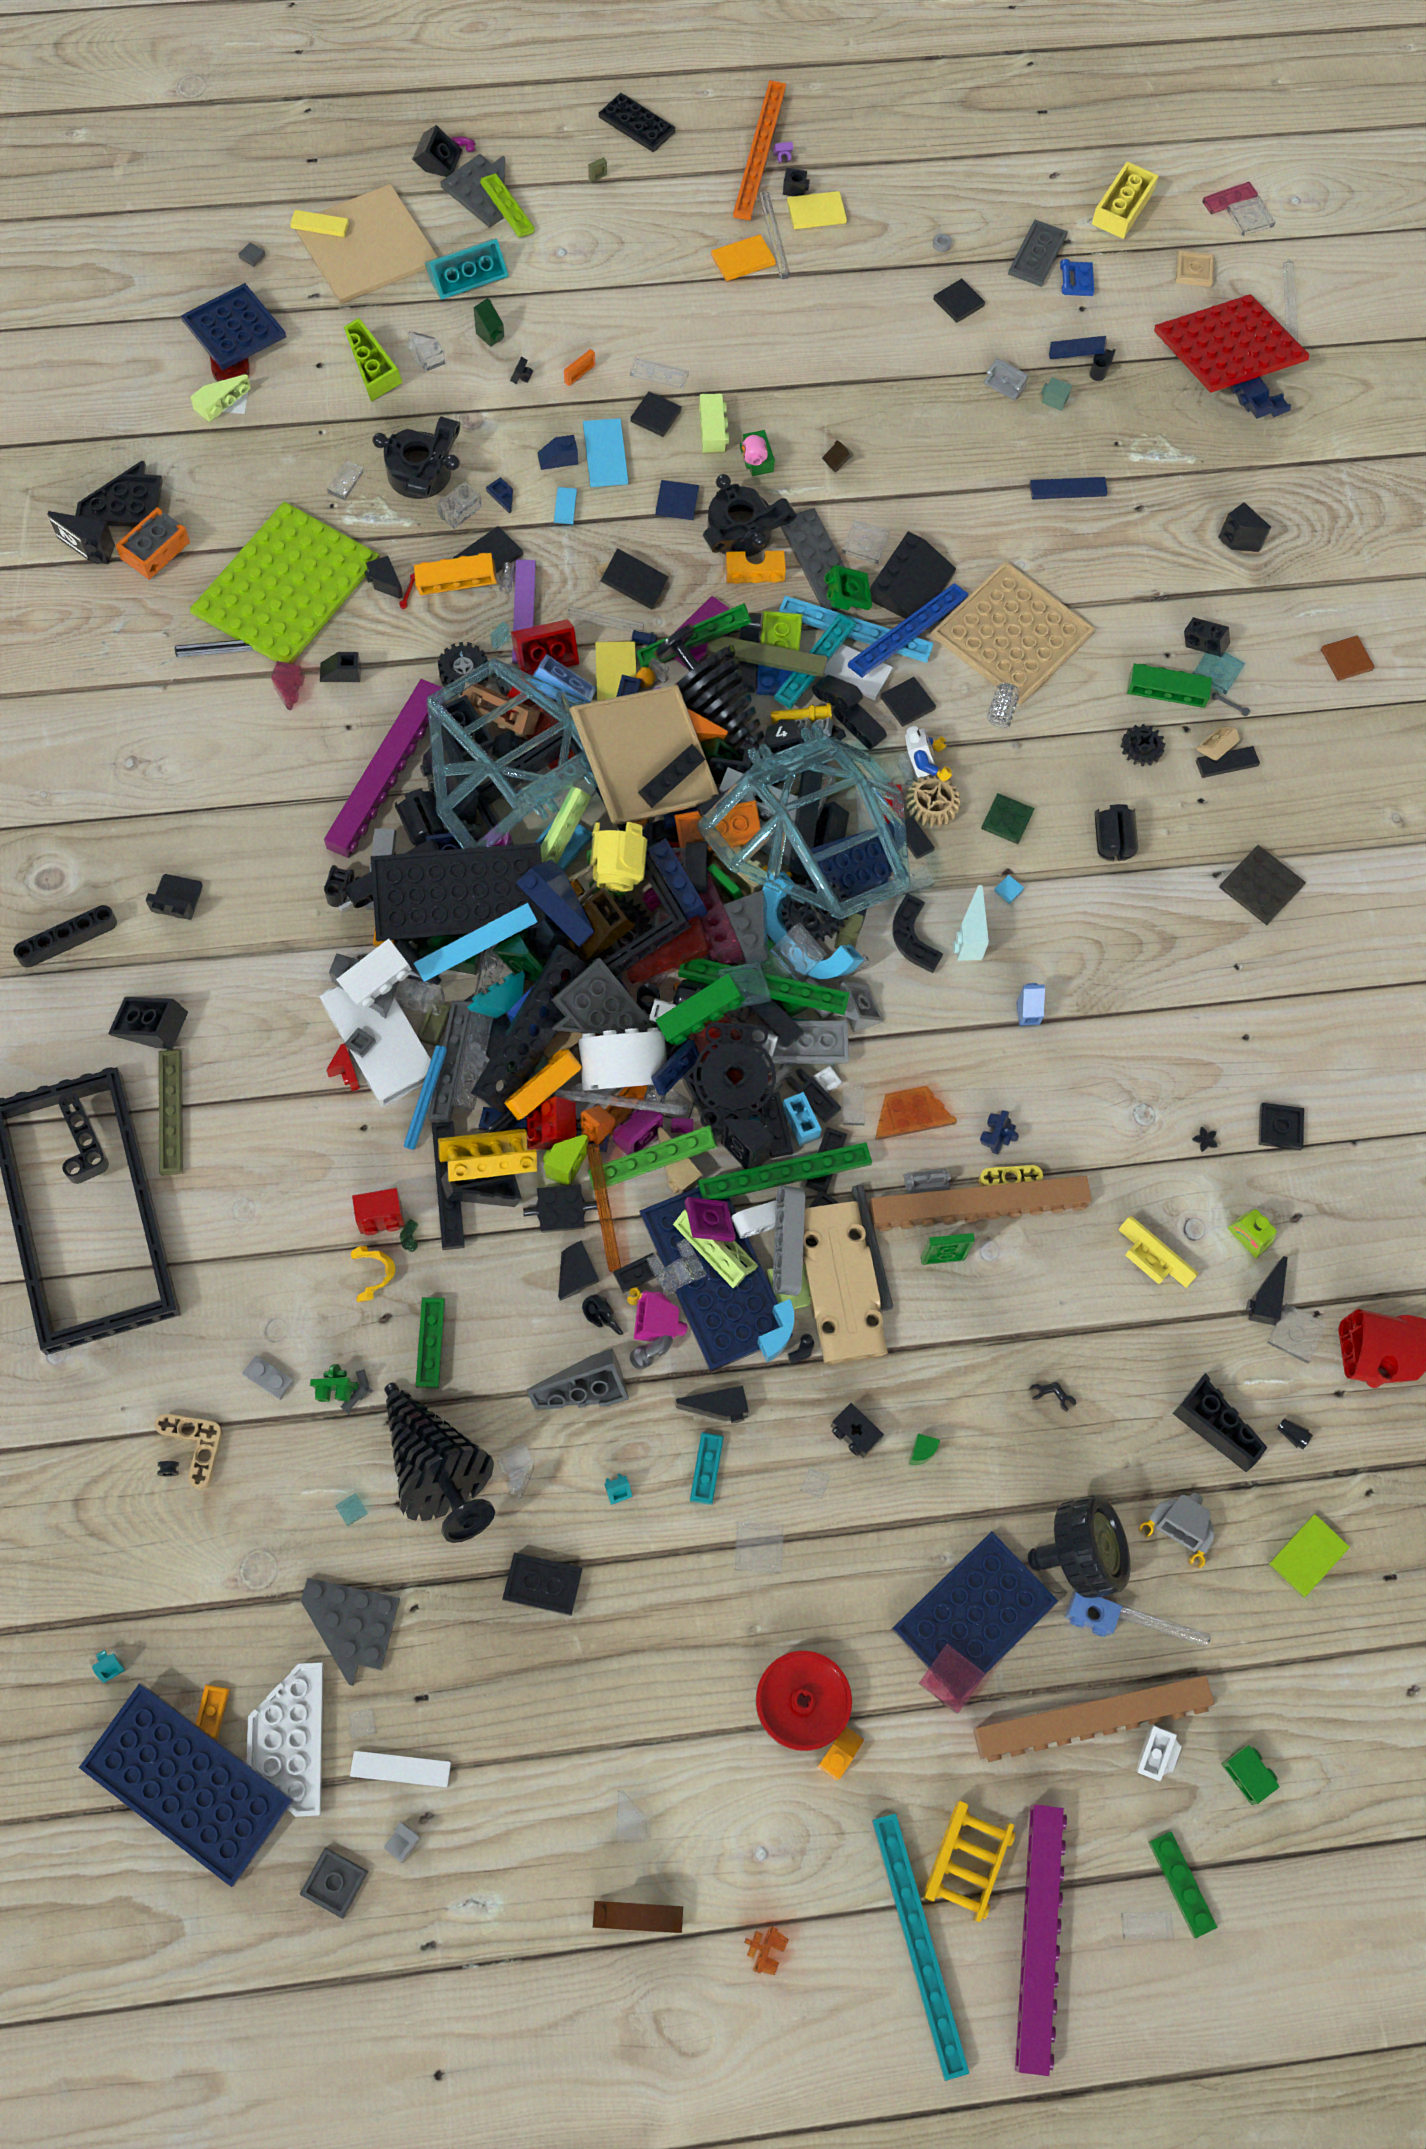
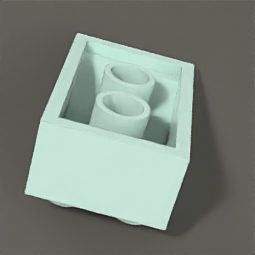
M978 885L960 930L956 932V941H953V952L957 953V961L982 960L988 946L989 939L983 885Z

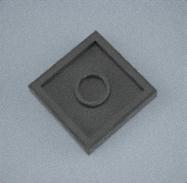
M325 1847L299 1895L344 1919L369 1871Z

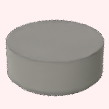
M937 234L934 237L933 248L936 251L946 252L950 249L951 238L947 234Z

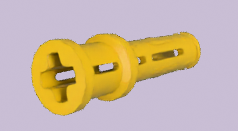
M830 703L823 706H814L812 704L808 708L770 711L771 724L777 723L780 719L790 721L809 717L812 723L815 720L828 717L832 720Z

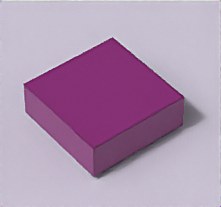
M672 1117L671 1132L683 1134L692 1132L694 1119Z

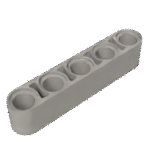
M781 1185L777 1191L773 1262V1291L776 1294L797 1296L801 1291L805 1191L803 1188Z

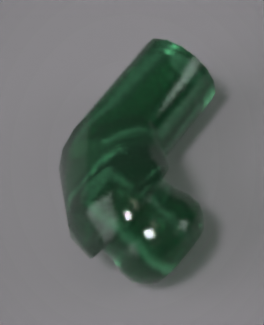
M412 1219L408 1220L399 1236L402 1248L409 1252H414L418 1247V1243L414 1241L413 1233L419 1224Z

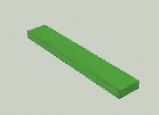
M709 1125L588 1169L593 1190L595 1192L717 1148V1143L712 1127Z

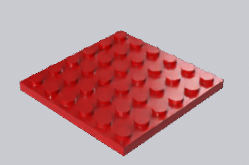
M1251 294L1155 325L1154 332L1210 393L1308 361L1310 355Z

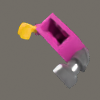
M631 1288L629 1290V1295L631 1296L627 1297V1302L630 1305H637L634 1339L652 1342L647 1346H638L630 1353L632 1365L636 1369L643 1370L653 1363L656 1355L659 1354L660 1357L667 1353L676 1335H685L687 1324L678 1321L679 1308L673 1305L663 1293L649 1291L640 1293L637 1288Z

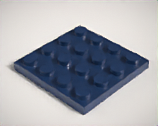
M246 283L181 315L183 323L222 371L286 338L284 329Z

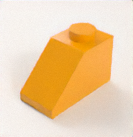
M845 1727L843 1732L834 1740L817 1767L836 1781L840 1780L864 1739L848 1727Z

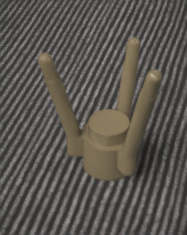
M591 865L568 878L572 882L584 875L590 883L594 881V884L581 899V906L597 888V882L593 879V866Z

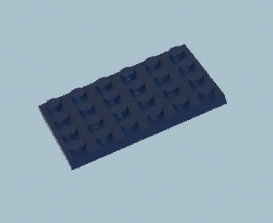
M991 1531L892 1630L959 1701L1058 1600Z

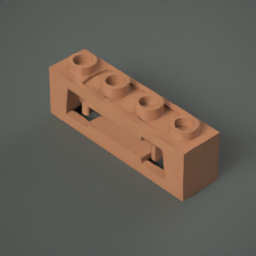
M465 683L462 696L466 695L477 714L482 716V720L490 723L495 722L497 727L501 729H511L515 732V735L520 737L534 734L540 711L478 683ZM490 702L505 710H514L516 712H511V715L508 716L493 708H485L482 705L488 706Z

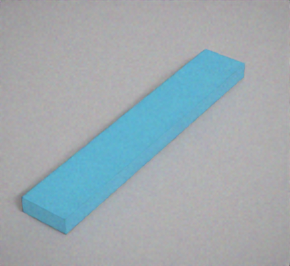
M526 903L414 962V965L425 982L538 921L529 904Z

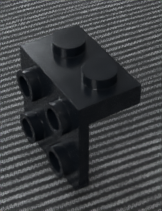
M745 745L743 761L710 758L709 769L714 782L721 784L728 767L750 777L751 775L755 776L757 753H753L754 745Z
M164 874L161 877L156 894L148 893L146 903L151 912L192 920L203 884L201 881Z

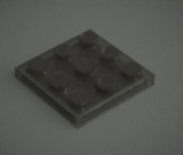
M1257 845L1220 884L1219 888L1265 925H1268L1304 887L1306 882L1261 846Z

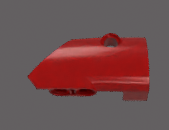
M1357 1309L1341 1320L1338 1332L1344 1373L1347 1378L1366 1382L1368 1386L1378 1388L1384 1383L1417 1381L1426 1372L1425 1318L1412 1315L1394 1317Z

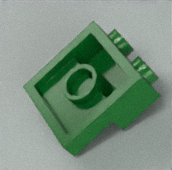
M834 565L826 573L824 581L829 587L827 599L831 601V607L847 611L851 607L869 610L872 607L868 573Z

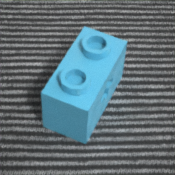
M804 1092L784 1099V1114L799 1146L819 1139L822 1129Z

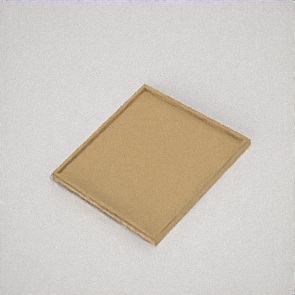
M391 184L318 212V214L348 218L349 225L345 237L294 229L340 304L426 270L424 262L438 258Z
M678 685L576 705L569 709L613 826L696 807L711 799L712 795L719 794L706 760L653 808L638 794L645 785L691 744L705 758Z

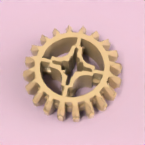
M927 775L925 779L919 777L917 782H913L907 791L908 795L905 799L907 803L906 808L910 810V816H915L916 822L922 821V826L926 823H929L930 828L933 827V824H936L938 827L942 823L947 825L949 820H953L959 812L961 804L959 799L960 792H956V786H951V780L943 782L937 779L936 775L933 778Z

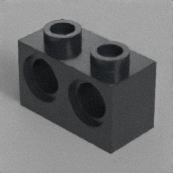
M1193 617L1184 630L1185 646L1187 648L1222 657L1230 645L1229 627Z

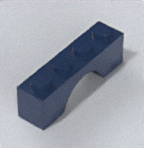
M665 838L649 847L648 850L690 924L706 916L708 912L667 839Z

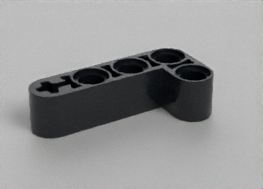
M749 612L752 623L740 628L739 639L759 643L761 613ZM739 661L740 665L737 670H742L744 678H742L738 685L746 682L748 687L746 692L755 693L757 664Z
M72 1092L64 1093L59 1098V1107L80 1154L67 1159L63 1163L62 1170L70 1182L79 1184L104 1173L108 1169L109 1161L82 1102L76 1094ZM70 1104L73 1105L76 1111L72 1112L70 1110ZM84 1121L81 1126L75 1127L77 1122ZM92 1139L89 1145L84 1146L86 1140ZM101 1158L99 1163L92 1164L94 1159ZM74 1168H80L77 1173L71 1174Z

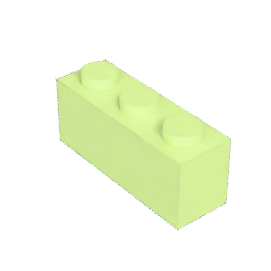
M700 394L699 412L702 453L725 452V445L729 444V432H725V429H728V418L724 417V413H727L726 402H723L722 394Z

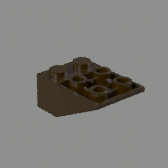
M603 887L582 906L594 933L580 947L569 937L567 942L579 959L587 964L635 927V925L614 896Z

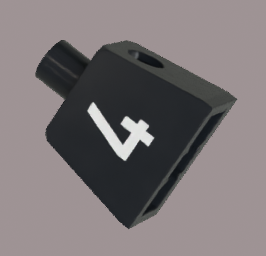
M780 719L777 724L767 727L763 747L768 762L806 753L795 720L787 721Z

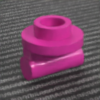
M653 887L644 892L645 896L642 900L649 911L652 912L662 904Z

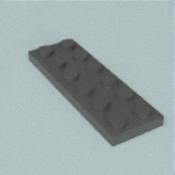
M815 508L797 513L795 520L788 525L781 526V529L820 606L832 611L840 610L839 608L831 607V601L827 599L829 587L825 583L824 578L834 565L845 566Z

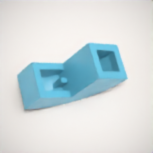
M790 1299L773 1307L772 1312L780 1328L758 1337L757 1343L766 1362L776 1358L785 1349L790 1340L794 1326V1309Z

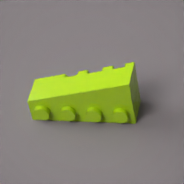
M360 318L343 327L371 402L403 383L398 368Z

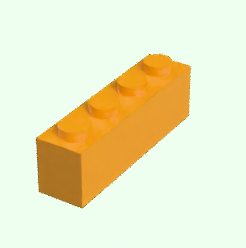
M491 553L461 556L449 560L441 559L436 562H422L414 565L415 583L420 596L497 584L495 562Z

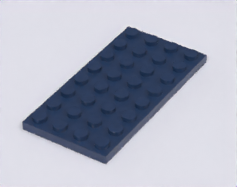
M696 1187L642 1209L639 1213L710 1372L761 1351L757 1343L758 1337L780 1328L772 1312L774 1305H777L778 1301L748 1237L740 1238L734 1224L733 1228L736 1236L734 1241L758 1265L755 1271L746 1275L739 1285L734 1288L728 1284L673 1225L686 1209L685 1200L687 1197L701 1198L699 1187ZM730 1198L718 1200L728 1202L731 1217L736 1214ZM740 1261L746 1268L748 1267L743 1261Z
M142 1683L138 1684L79 1766V1769L230 1887L235 1886L294 1801V1799Z

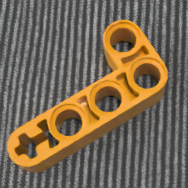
M561 1049L552 1055L548 1060L549 1064L504 1102L517 1120L528 1115L582 1068L569 1049Z

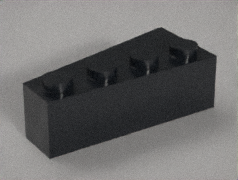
M1205 1373L1195 1383L1172 1414L1247 1472L1258 1462L1268 1447L1253 1429L1242 1421L1238 1416V1411L1227 1403L1223 1398V1393L1219 1388L1216 1389L1209 1381V1376Z

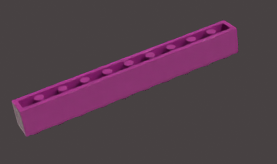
M420 679L324 838L326 849L346 858H349L351 853L357 850L361 836L366 835L370 821L376 818L379 806L386 801L388 791L391 787L395 786L400 771H404L406 768L407 759L415 753L419 739H423L428 724L432 723L430 711L443 706L445 697L442 687Z
M1034 1804L1030 1806L1015 2071L1050 2076V2070L1053 2071L1054 2054H1051V2043H1055L1056 2028L1052 2026L1053 2015L1057 2013V1999H1054V1988H1057L1059 1983V1974L1055 1972V1963L1060 1958L1057 1934L1060 1935L1062 1926L1061 1919L1058 1918V1908H1062L1063 1893L1059 1892L1060 1881L1063 1882L1064 1866H1061V1855L1064 1856L1066 1850V1842L1062 1840V1832L1066 1830L1067 1815L1063 1814L1064 1808Z

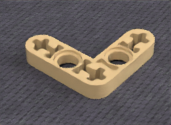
M162 1414L157 1417L154 1427L160 1435L197 1442L188 1481L197 1490L207 1488L212 1479L223 1431L221 1427L213 1421L172 1414ZM168 1420L171 1425L177 1426V1433H175L176 1429L172 1427H167L164 1431L160 1426L161 1423H165ZM187 1423H192L195 1426L194 1432L190 1435H185L182 1432L184 1425ZM200 1425H202L201 1428L205 1431H210L214 1427L217 1434L209 1438L206 1433L200 1432ZM208 1449L212 1452L211 1458L206 1462L200 1461V1453ZM197 1464L209 1467L208 1470L203 1468L202 1475L205 1477V1480L200 1481L199 1484L194 1479L195 1476L200 1475L201 1471Z

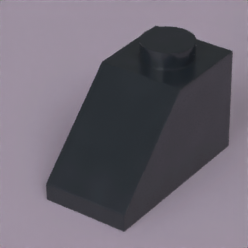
M389 556L366 562L367 571H364L368 583H372L375 590L398 599L403 598L401 584Z

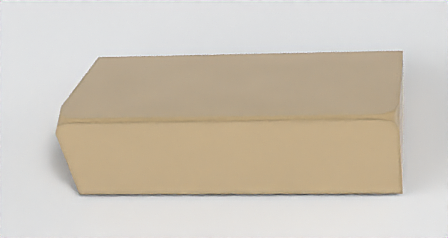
M1219 727L1197 746V751L1213 760H1218L1239 742L1237 729L1234 727Z

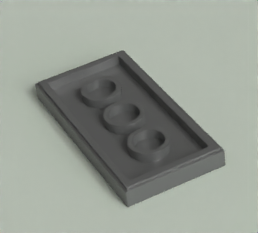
M1035 219L1009 269L1008 275L1042 287L1067 237L1068 231Z

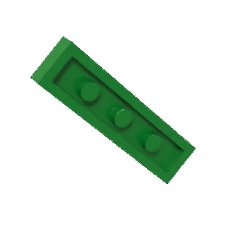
M422 1297L416 1388L439 1389L445 1298Z
M1172 1831L1149 1841L1148 1843L1193 1938H1198L1218 1928Z

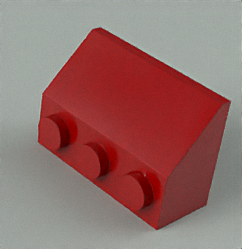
M568 619L511 631L513 649L522 677L533 675L546 654L565 667L579 665L575 629Z

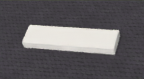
M354 1751L350 1777L448 1788L451 1762Z

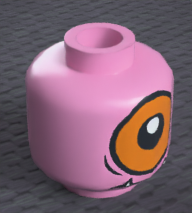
M751 435L743 441L741 447L745 462L751 465H760L767 459L766 442L762 437Z

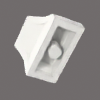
M1152 1724L1139 1755L1137 1773L1161 1782L1163 1775L1173 1772L1182 1748L1176 1740L1177 1735Z

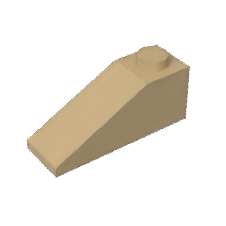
M662 1127L657 1129L659 1143L671 1139ZM689 1158L664 1166L668 1180L667 1184L675 1194L677 1192L682 1194L698 1185V1180H702L703 1174Z

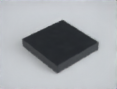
M962 278L935 294L933 298L956 323L985 305V301Z
M649 391L630 417V422L664 437L680 414L682 406Z
M915 677L883 692L880 697L902 727L932 712L936 708L934 702Z
M1261 1103L1259 1145L1302 1150L1304 1143V1108Z

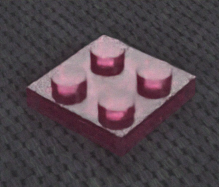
M946 1644L918 1684L958 1714L986 1673L950 1645Z

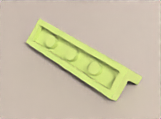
M571 787L541 845L542 863L550 859L556 864L558 863L592 796L578 788Z
M686 1209L674 1222L673 1225L732 1288L738 1286L746 1275L757 1269L758 1265L735 1241L692 1238ZM740 1261H743L748 1267L746 1268Z

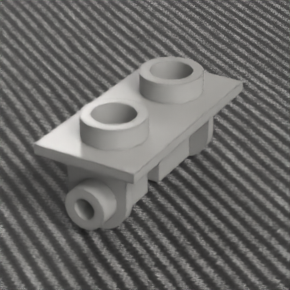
M946 1169L903 1174L907 1194L950 1190V1173Z

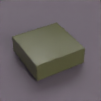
M604 157L588 164L591 182L607 175V161Z

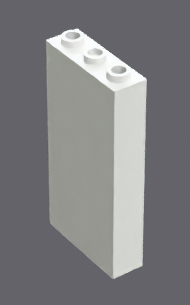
M340 987L328 989L323 995L319 996L325 1011L344 1043L358 1027L376 1040V1043L363 1058L349 1048L347 1049L381 1108L423 1086L431 1059L395 997L385 1019L371 1007H363L360 1010Z

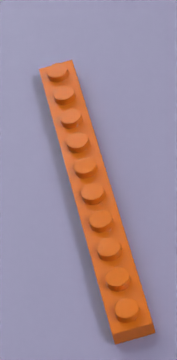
M769 80L735 204L734 218L751 221L783 102L786 83Z

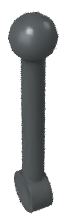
M1218 692L1212 694L1214 700L1218 699L1241 711L1243 716L1249 715L1250 710L1248 708H1242L1221 697Z

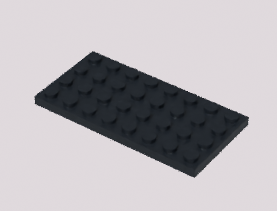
M540 843L370 856L377 942L386 941L387 939L392 941L467 935L526 903L529 904L538 922L523 930L539 929L542 921L546 919V914L516 884L530 868L542 863Z

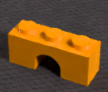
M784 550L765 551L764 561L760 564L748 562L745 552H726V583L784 582L786 572Z

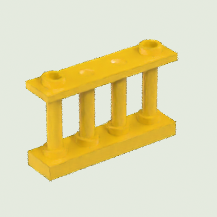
M525 1129L438 1138L440 1162L448 1161L449 1182L537 1171L536 1149L527 1150V1132Z
M957 1801L922 1898L934 1902L935 1898H945L975 1912L972 1920L981 1923L982 1918L986 1919L988 1916L990 1905L987 1903L1007 1846L1011 1847L1016 1835V1832L1013 1831L1015 1825L1008 1823L1005 1825L1004 1830L971 1816L970 1812L967 1811L969 1805L962 1801ZM967 1824L1000 1839L996 1854L961 1839L962 1836L958 1835L961 1825L965 1826ZM958 1848L992 1863L988 1877H983L953 1863V1860L950 1859L952 1850H957ZM950 1872L983 1887L979 1902L945 1888L944 1884L941 1883L944 1873L948 1874Z

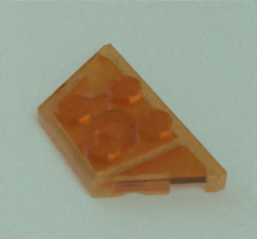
M927 1086L888 1093L884 1097L875 1139L881 1140L955 1125L957 1119L954 1115L951 1116L944 1108L945 1105L934 1097V1093Z

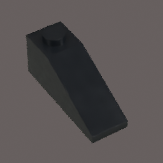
M1283 1256L1275 1264L1253 1297L1248 1300L1246 1312L1249 1313L1248 1320L1274 1326L1281 1320L1288 1257Z
M743 1386L677 1398L675 1402L677 1409L725 1422L731 1421V1423L744 1421V1418L748 1417L749 1413Z

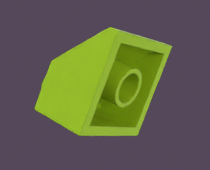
M581 1135L556 1143L551 1150H547L543 1158L546 1178L563 1186L571 1185L589 1152L588 1136Z

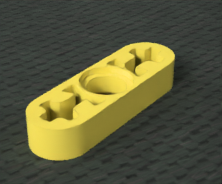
M1035 1165L986 1168L979 1177V1183L981 1186L1010 1184L1005 1179V1174L1009 1172L1014 1173L1017 1177V1181L1013 1183L1021 1182L1022 1176H1028L1030 1172L1037 1176L1034 1181H1039L1043 1178V1172ZM999 1173H1001L1000 1179H993L992 1183L985 1179L987 1175H990L991 1178H998ZM1024 1177L1023 1182L1033 1181L1031 1177Z

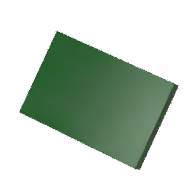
M974 1233L929 1237L920 1257L921 1264L964 1261L975 1241Z

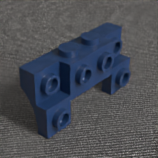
M1261 377L1230 386L1231 392L1238 397L1240 405L1244 406L1247 412L1251 411L1256 419L1271 414L1274 418L1291 411V404H1287L1283 393L1269 397V389Z

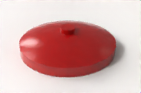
M794 1651L777 1658L763 1673L756 1690V1711L762 1727L778 1744L795 1751H814L833 1742L845 1729L852 1711V1693L845 1674L831 1659L812 1651Z

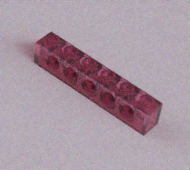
M682 861L680 863L685 870V861ZM708 871V893L698 894L708 914L696 922L699 929L704 930L702 936L705 944H710L711 946L708 950L712 961L716 960L718 963L728 965L743 959L741 946Z

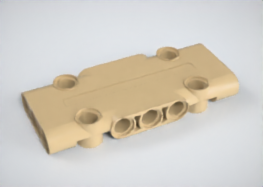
M856 1201L805 1208L803 1264L806 1266V1271L804 1273L806 1283L810 1286L809 1297H812L810 1306L813 1318L816 1319L817 1335L820 1339L824 1364L842 1363L888 1354L882 1326L883 1317L879 1311L881 1303L869 1246H866V1232L862 1227L858 1202ZM849 1233H857L860 1239H851ZM806 1239L815 1240L817 1245L814 1247L808 1246ZM869 1317L874 1318L877 1326H869L866 1319ZM825 1324L831 1325L833 1333H825L822 1326Z

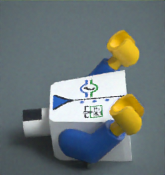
M917 726L908 728L905 735L907 750L917 778L931 774L933 776L937 775L943 782L949 780L952 776V770L947 766L939 770L938 766H936L933 749L940 752L947 747L944 744L946 739L940 736L934 741L932 737L927 736L925 729H918Z

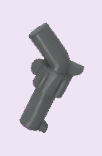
M365 1369L356 1372L359 1381L358 1390H352L350 1401H345L340 1406L348 1415H350V1409L358 1400H362L368 1393L373 1392L369 1388Z

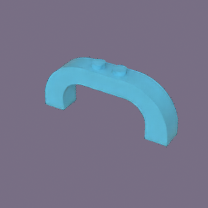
M773 872L765 882L762 890L767 902V934L775 942L777 949L787 955L788 961L813 978H839L857 969L865 959L852 945H841L830 958L823 959L803 938L798 940L796 935L791 936L790 931L786 930L785 923H783L781 909H784L782 903L787 901L786 895H791L792 889H795L797 885L785 872Z

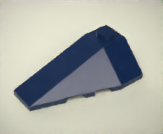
M552 859L530 868L516 882L519 888L578 947L594 933L566 873Z

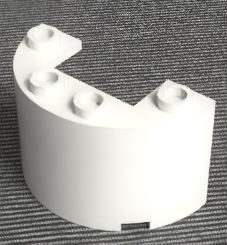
M638 1028L625 1029L624 1034H617L616 1030L603 1031V1036H595V1033L582 1034V1038L578 1039L583 1091L654 1085L651 1077L667 1062L665 1036L660 1032V1028H649L647 1032H638Z

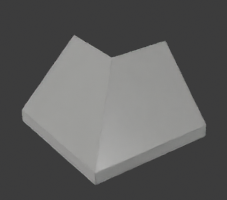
M851 982L841 983L839 991L850 993L845 1015L842 1016L847 1017L853 1032L884 1022L868 985Z

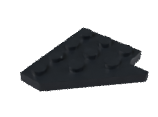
M140 461L79 501L75 516L106 521L107 525L136 527L158 507L163 483L162 476L145 474V461Z

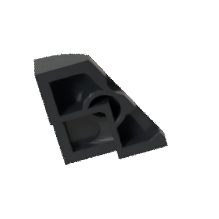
M582 1240L561 1252L558 1293L560 1301L578 1294L579 1290L599 1282V1278Z

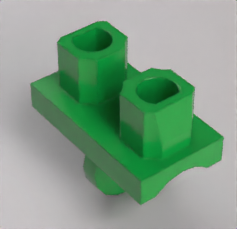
M332 1364L329 1371H324V1378L310 1379V1386L315 1388V1400L319 1402H329L331 1391L335 1390L336 1400L350 1401L352 1390H358V1382H351L348 1377L342 1378L347 1376V1371L341 1370L338 1364Z

